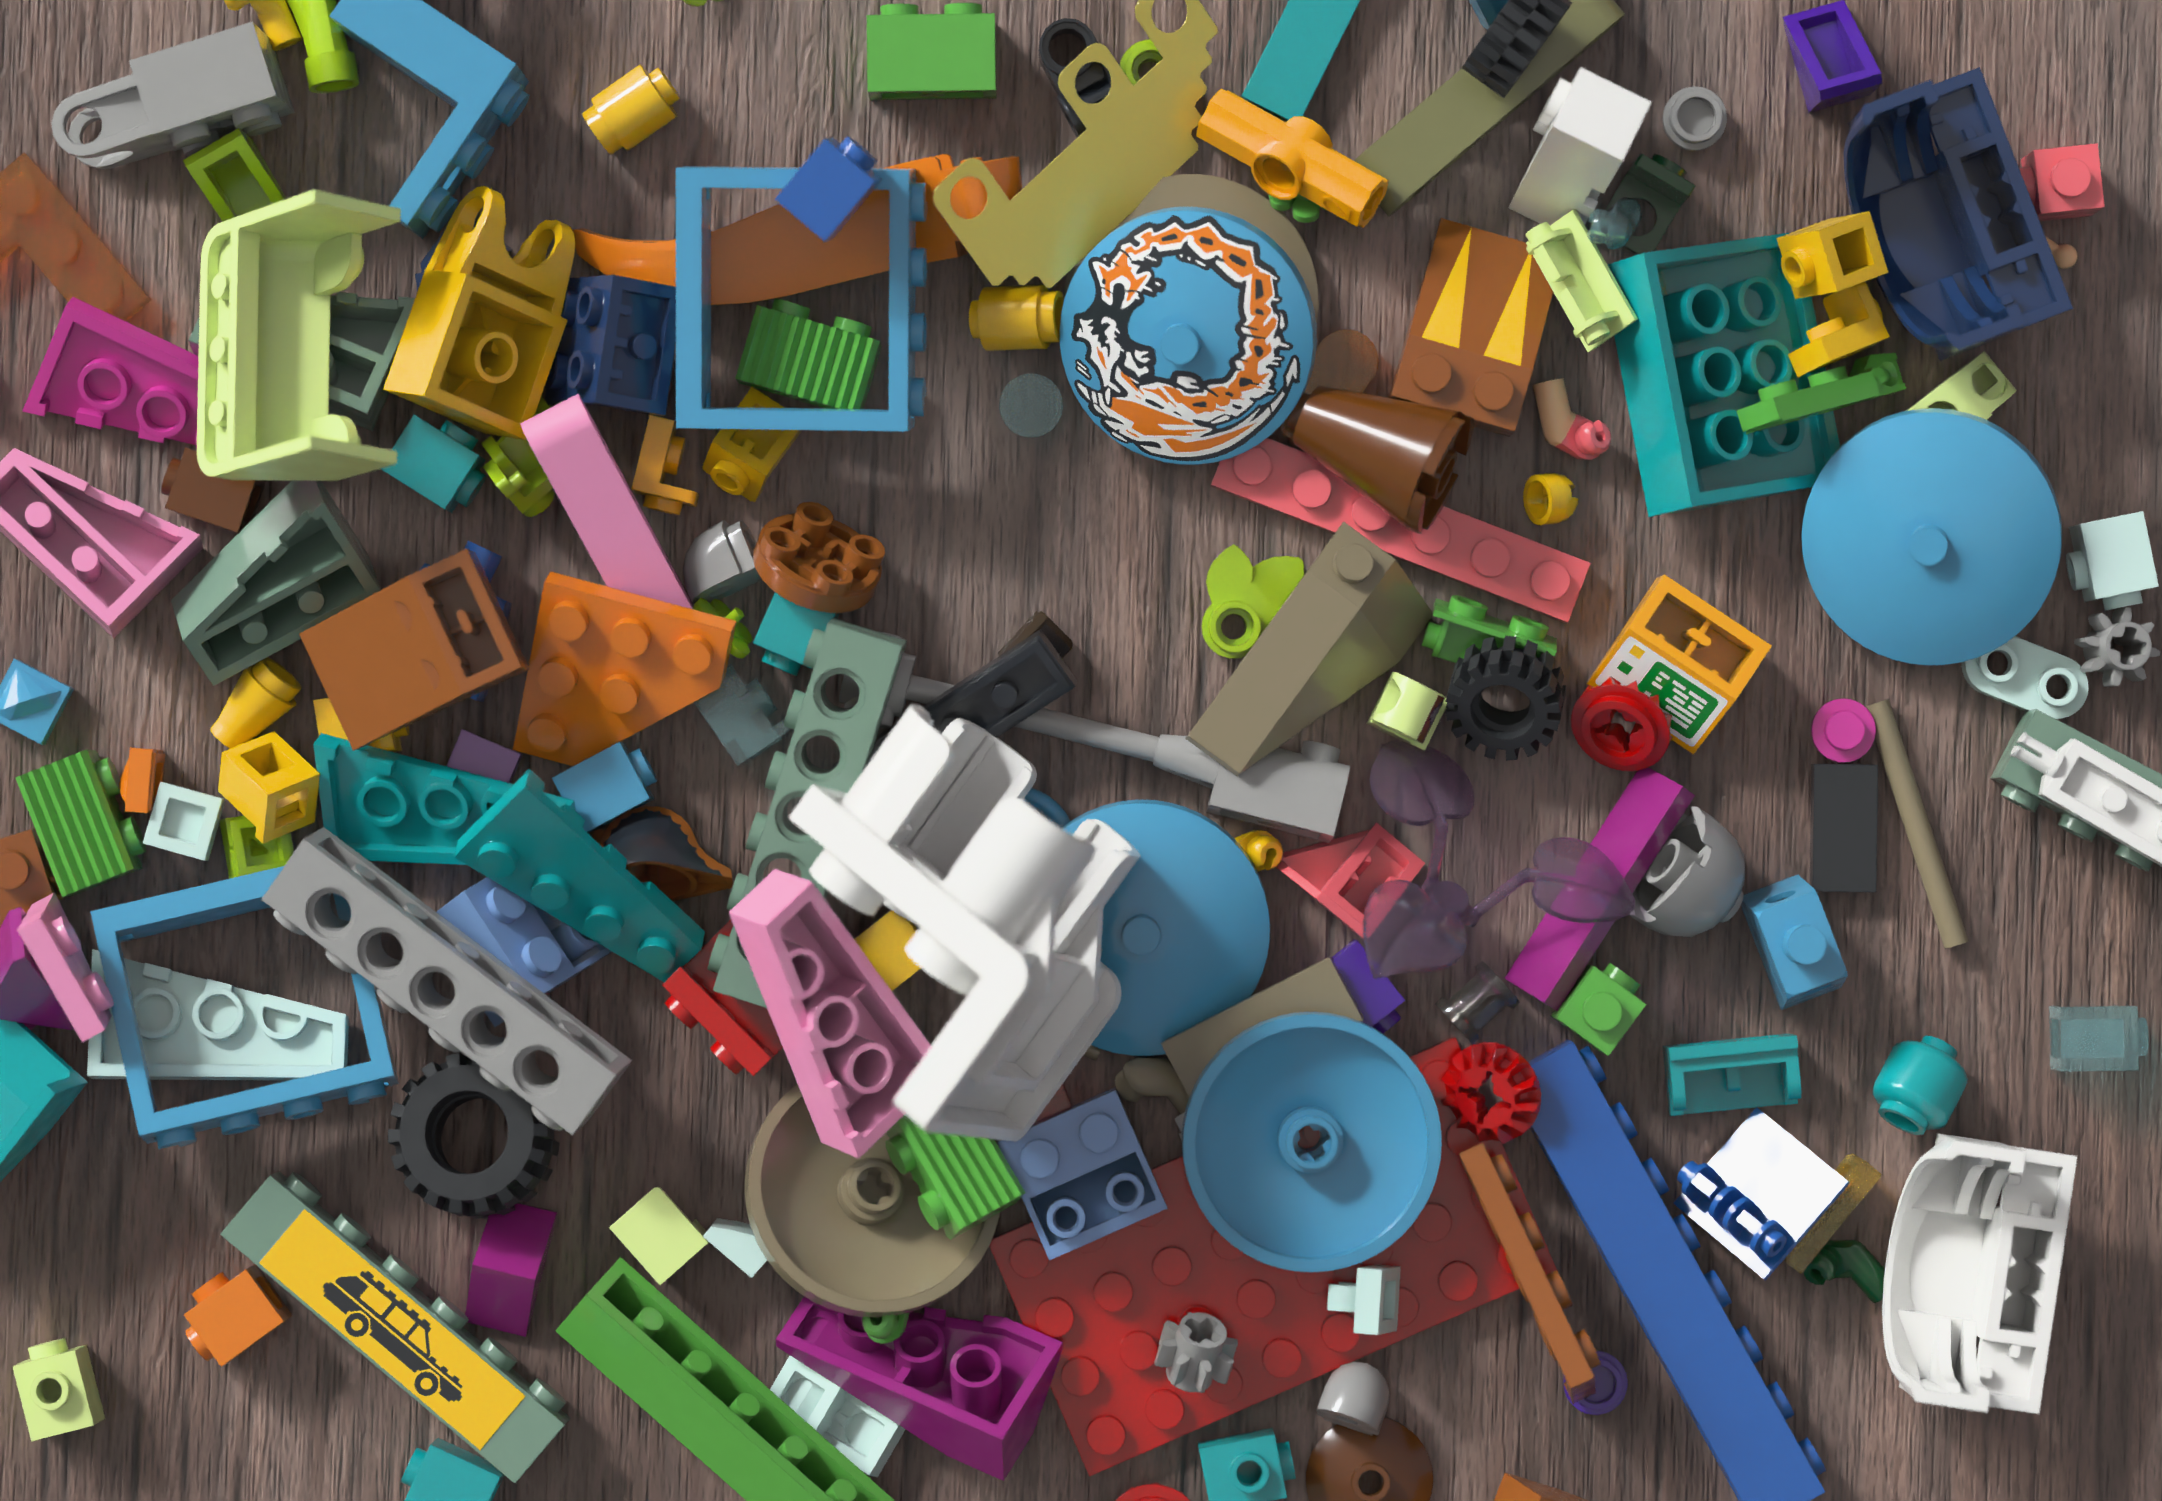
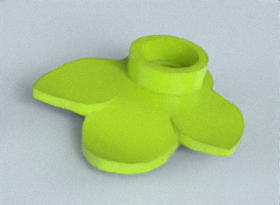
M1233 544L1220 553L1212 562L1206 578L1211 604L1204 613L1201 628L1203 638L1208 647L1216 654L1225 658L1236 659L1245 657L1303 578V560L1299 557L1279 556L1263 560L1252 567L1249 558L1237 545ZM1230 614L1240 616L1245 624L1243 634L1237 639L1227 638L1221 630L1223 619Z

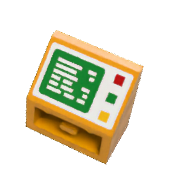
M1664 574L1655 579L1586 684L1597 687L1611 677L1618 685L1624 686L1637 681L1638 690L1648 697L1659 694V707L1664 713L1672 715L1670 735L1673 738L1671 741L1693 755L1736 701L1772 645Z

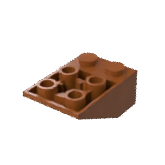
M469 549L462 550L419 570L299 633L353 751L530 670L476 553Z

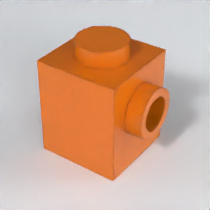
M255 1264L230 1281L222 1271L194 1291L191 1295L198 1304L184 1314L191 1325L185 1332L193 1347L206 1361L214 1357L222 1367L293 1315Z

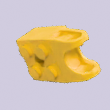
M481 186L470 191L460 201L424 271L383 390L484 434L526 440L521 423L535 415L567 323V319L561 317L575 254V237L569 225L558 220H544L522 243L517 254L511 259L504 243V230L506 226L505 200L502 194L486 186ZM484 206L483 212L474 228L475 218L480 209ZM555 238L554 247L550 255L546 258L548 247L551 241Z

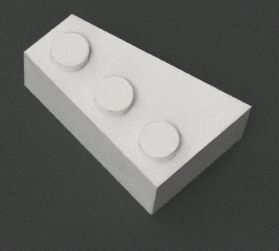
M1580 68L1571 83L1560 78L1558 84L1548 97L1533 128V131L1543 135V138L1508 208L1537 223L1548 222L1549 225H1552L1571 210L1576 209L1585 225L1588 217H1591L1598 204L1597 199L1600 193H1605L1623 162L1650 107L1651 101L1583 68Z

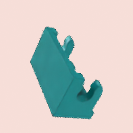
M1786 1033L1662 1046L1669 1116L1798 1104V1099L1802 1098L1797 1035Z

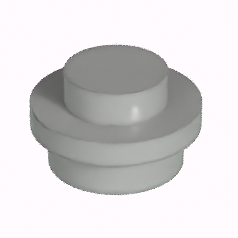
M1692 86L1679 90L1668 100L1663 111L1662 123L1667 137L1676 146L1689 151H1700L1715 144L1722 136L1727 123V113L1722 100L1714 92L1704 87Z

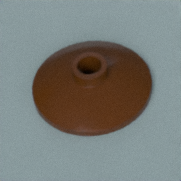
M1384 1417L1379 1435L1373 1434V1436L1338 1424L1334 1425L1317 1441L1307 1463L1306 1490L1309 1501H1430L1432 1495L1433 1469L1424 1445L1410 1429L1387 1417ZM1374 1470L1382 1475L1383 1484L1375 1493H1365L1359 1488V1478L1366 1471Z

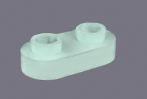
M2016 636L1992 652L1961 662L1964 678L1974 690L2024 711L2037 709L2055 719H2062L2076 713L2083 706L2088 695L2087 676L2085 672H2081V666L2076 661ZM1994 651L2003 653L2008 660L2007 670L2000 676L1992 674L1987 667V658ZM2053 675L2061 676L2067 683L2066 694L2061 699H2054L2047 692V681Z

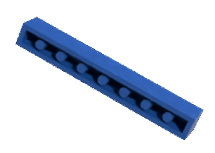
M1566 1040L1528 1061L1538 1078L1541 1088L1540 1111L1530 1129L1738 1501H1811L1825 1493L1817 1478L1818 1475L1826 1471L1822 1460L1807 1437L1799 1442L1795 1439L1785 1421L1795 1415L1789 1401L1776 1381L1766 1386L1754 1365L1764 1359L1756 1342L1745 1325L1734 1330L1723 1310L1724 1307L1732 1303L1729 1294L1713 1269L1703 1274L1691 1252L1700 1248L1701 1245L1682 1213L1674 1218L1669 1214L1660 1197L1667 1193L1669 1188L1652 1158L1650 1157L1640 1162L1629 1140L1637 1136L1638 1133L1620 1102L1612 1106L1608 1105L1597 1085L1607 1078L1590 1047L1586 1046L1578 1051L1573 1041Z

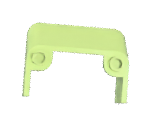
M312 190L220 222L210 230L201 252L197 459L204 474L229 480L338 481L397 464V451L361 445V439L357 433L356 426L350 418L334 414L329 415L331 294L345 290L360 275L364 265L362 234L400 222V208Z

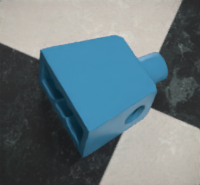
M1794 875L1743 895L1741 908L1780 1010L1832 992L1843 986L1848 977L1847 970L1819 896L1810 884L1799 875Z

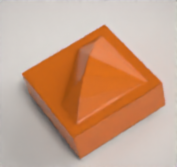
M130 747L129 758L119 781L120 794L125 802V812H152L159 784L163 782L165 754L163 750Z

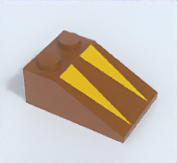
M1444 218L1440 219L1388 398L1460 411L1474 418V427L1510 437L1515 432L1553 290L1533 255L1528 254L1526 242Z

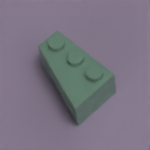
M337 292V295H331L329 414L348 417L354 424L373 431L390 393L383 390L415 298L398 297V300L358 297L357 293ZM200 316L188 340L193 353L199 356Z
M292 480L171 600L183 642L212 685L215 686L300 640L299 633L377 593L381 588L368 553L322 481Z

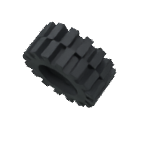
M1509 0L1469 55L1462 69L1504 98L1549 38L1572 2L1569 0Z
M1505 636L1503 647H1497L1495 638L1490 637L1483 639L1481 651L1475 644L1466 649L1464 659L1459 657L1454 666L1445 710L1447 721L1453 720L1451 731L1456 738L1468 733L1465 742L1467 748L1474 752L1481 743L1486 746L1484 757L1495 759L1497 749L1505 750L1506 761L1517 760L1521 747L1524 749L1527 757L1538 753L1540 743L1546 747L1552 741L1554 731H1557L1566 696V685H1563L1564 674L1561 667L1552 669L1555 658L1548 651L1539 658L1536 657L1538 644L1527 640L1524 649L1515 648L1516 637ZM1494 685L1511 686L1523 692L1529 698L1530 705L1519 711H1503L1488 704L1482 698V691Z

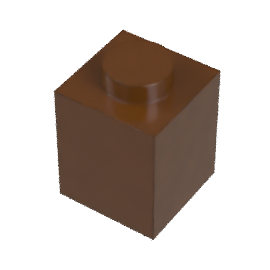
M185 447L181 460L173 458L169 463L163 479L161 493L168 496L165 505L166 509L239 533L254 518L266 480H229L208 476L203 473L199 466L197 451Z

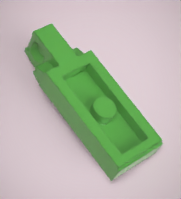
M1896 353L1870 354L1855 360L1849 376L1845 366L1811 375L1808 377L1810 388L1798 390L1796 381L1793 379L1759 389L1758 394L1761 402L1737 410L1742 431L1746 432V434L1754 433L1905 390L1906 386L1902 381L1896 361Z

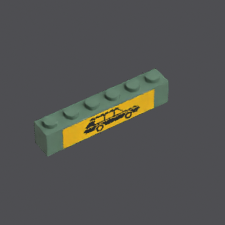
M280 1171L270 1175L220 1235L515 1484L569 1421L570 1417L561 1410L566 1404L565 1399L541 1379L537 1378L531 1385L513 1369V1366L518 1362L517 1359L496 1340L488 1337L482 1343L463 1326L469 1319L449 1300L438 1296L433 1302L414 1286L420 1278L402 1260L392 1254L384 1260L366 1245L371 1236L356 1221L344 1213H341L335 1219L317 1203L322 1194L305 1178L296 1172H292L288 1178Z

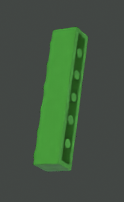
M621 1257L555 1330L746 1501H895Z

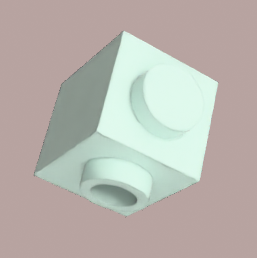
M2143 511L2069 527L2074 552L2066 554L2067 572L2073 590L2082 589L2084 602L2103 599L2106 611L2143 603L2141 590L2159 587Z

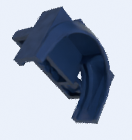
M1980 67L1934 85L1932 79L1865 104L1859 113L1848 123L1850 131L1844 146V175L1852 214L1870 211L1888 273L1875 278L1894 313L1915 338L1935 348L1939 360L1943 361L2073 309ZM1931 135L1936 145L1937 151L1939 153L1936 156L1934 154ZM1984 277H1987L1992 292L1983 280Z

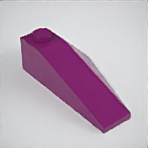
M805 1296L803 1297L777 1336L776 1347L946 1456L1002 1481L1005 1480L1034 1433L1063 1350V1342L1006 1317L984 1315L983 1321L946 1317V1310L925 1307L924 1314L910 1312L906 1329L899 1338L890 1343L880 1344L868 1337L862 1325L863 1317L830 1310Z

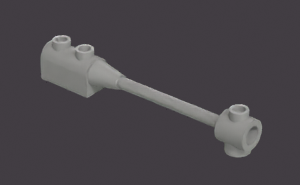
M877 631V632L884 633V634H887V635H890V636H893V637H896V638H899V639H902V640L907 641L906 639H904V638H902V637H899V636H896V635H893V634H890V633H885V632ZM903 653L880 728L890 729L894 716L901 718L906 700L927 704L954 685L913 675L917 656ZM844 675L839 702L845 704L844 708H850L856 705L859 700V688L851 677ZM1042 708L1014 726L1151 761L1153 766L1211 788L1207 813L1330 843L1334 837L1350 771L1349 765L1338 763L1340 749L1314 741H1303L1301 753L1277 748L1245 772L1236 776L1186 740L1187 736L1160 734V737L1046 708Z

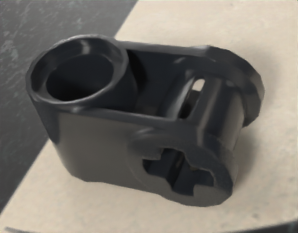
M1063 18L1054 21L1045 28L1040 38L1038 58L1042 69L1057 94L1056 98L1075 136L1078 138L1086 130V127L1059 89L1058 78L1066 66L1057 64L1051 58L1049 45L1054 38L1062 34H1072L1078 37L1084 44L1085 49L1089 45L1098 42L1086 24L1077 19ZM1089 62L1082 66L1075 79V89L1078 96L1084 102L1094 104L1102 101L1108 95L1111 87V76L1108 69L1099 62Z

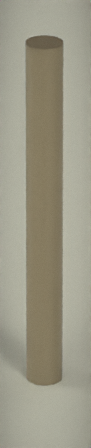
M1886 699L1867 705L1865 707L1869 710L1875 722V741L1944 948L1947 949L1966 943L1969 939L1890 701Z

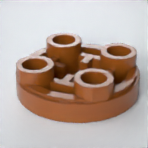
M803 502L798 505L795 513L776 517L764 525L754 548L753 562L761 579L774 592L788 601L815 611L844 613L865 606L874 596L882 574L881 563L885 555V548L878 539L869 535L859 534L849 526L834 520L832 512L826 506L815 502Z

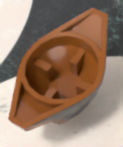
M657 806L634 808L613 820L606 830H594L589 833L603 848L609 844L616 848L627 859L626 869L641 883L652 882L672 901L733 887L734 877L730 868L708 856L698 845L690 825L682 816L672 810Z

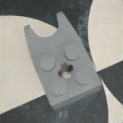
M252 21L129 60L133 74L69 96L56 108L51 123L53 136L61 148L70 155L75 156L85 165L100 170L115 168L179 149H183L185 156H191L219 140L220 136L229 134L238 128L243 129L244 133L249 137L273 131L282 126L280 117L295 112L276 52L273 51L269 37ZM86 108L71 122L67 134L66 124L69 116L78 109ZM102 120V130L97 139L83 144L85 129L91 123Z

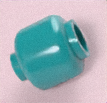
M1923 1036L1921 1042L1905 1040L1896 1043L1885 1061L1872 1090L1874 1098L1880 1105L1878 1110L1880 1116L1894 1127L1914 1135H1924L1926 1129L1936 1130L1945 1127L1968 1082L1967 1073L1955 1060L1958 1055L1956 1049L1947 1042L1933 1036Z

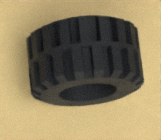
M457 1053L446 1056L447 1062L442 1064L432 1061L421 1068L424 1075L418 1081L410 1078L404 1085L402 1090L407 1095L402 1105L394 1102L390 1115L397 1118L395 1129H388V1143L394 1145L397 1155L391 1157L395 1170L404 1174L406 1179L403 1183L412 1193L420 1195L424 1202L440 1210L461 1217L469 1216L475 1219L488 1218L490 1214L498 1213L505 1215L515 1211L514 1205L521 1200L529 1202L535 1197L538 1192L534 1188L540 1180L547 1182L553 1172V1169L548 1168L552 1155L558 1156L560 1143L554 1140L555 1129L542 1123L533 1114L531 1109L533 1105L513 1090L509 1092L501 1090L488 1082L480 1072L481 1066L468 1056ZM478 1098L487 1099L497 1104L506 1117L508 1139L505 1149L499 1159L489 1168L475 1174L459 1172L449 1165L442 1150L441 1139L445 1122L450 1114L461 1104Z

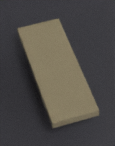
M1329 956L1162 1041L1161 1045L1190 1097L1199 1075L1213 1056L1232 1038L1249 1027L1276 1016L1298 1012L1332 1013L1358 1021H1363L1364 1016L1332 956Z

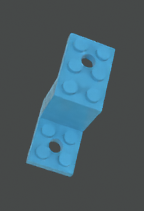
M340 0L329 17L348 37L455 108L389 205L401 209L399 223L424 239L430 228L439 232L451 218L458 205V200L452 196L467 175L471 179H475L488 163L494 151V147L489 145L488 142L500 124L504 123L508 127L511 126L525 108L530 95L523 90L529 83V80L515 62L422 0Z

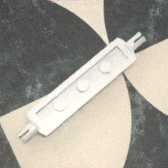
M2026 732L2020 736L2017 743L2038 754V756L2021 746H2014L2010 756L2016 757L2043 773L2039 796L2162 866L2161 788L2077 739H2070L2055 751L2032 738Z

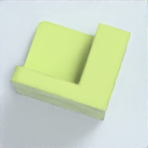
M661 1187L653 1188L609 1227L659 1285L665 1282L708 1243L703 1237L706 1230L696 1219L691 1222Z

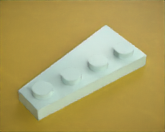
M92 949L91 971L92 973L97 972L106 984L99 951ZM124 958L149 1077L152 1080L289 1081L344 1068L348 1065L349 1017L346 1014L269 994L256 993L211 979L206 980L157 965L140 963ZM111 1008L109 1010L112 1016L106 1030L91 1037L88 1042L87 1076L91 1079H127Z

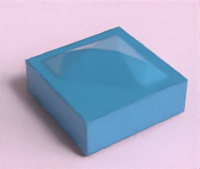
M13 659L0 684V723L41 745H45L75 688L19 659Z

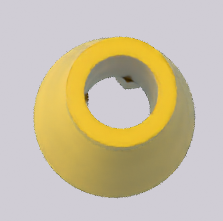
M268 657L244 669L219 718L210 728L212 734L229 749L251 741L296 706L294 697L301 690V685L290 672Z

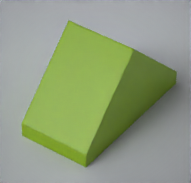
M239 128L183 160L186 168L222 221L287 199L253 139Z

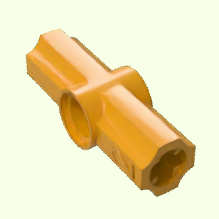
M1220 89L1209 101L1203 116L1198 122L1196 137L1250 166L1257 184L1262 190L1277 199L1291 200L1299 194L1354 226L1364 228L1374 217L1378 206L1386 195L1389 180L1334 150L1327 132L1309 118L1294 116L1287 120V122H1284L1229 90Z

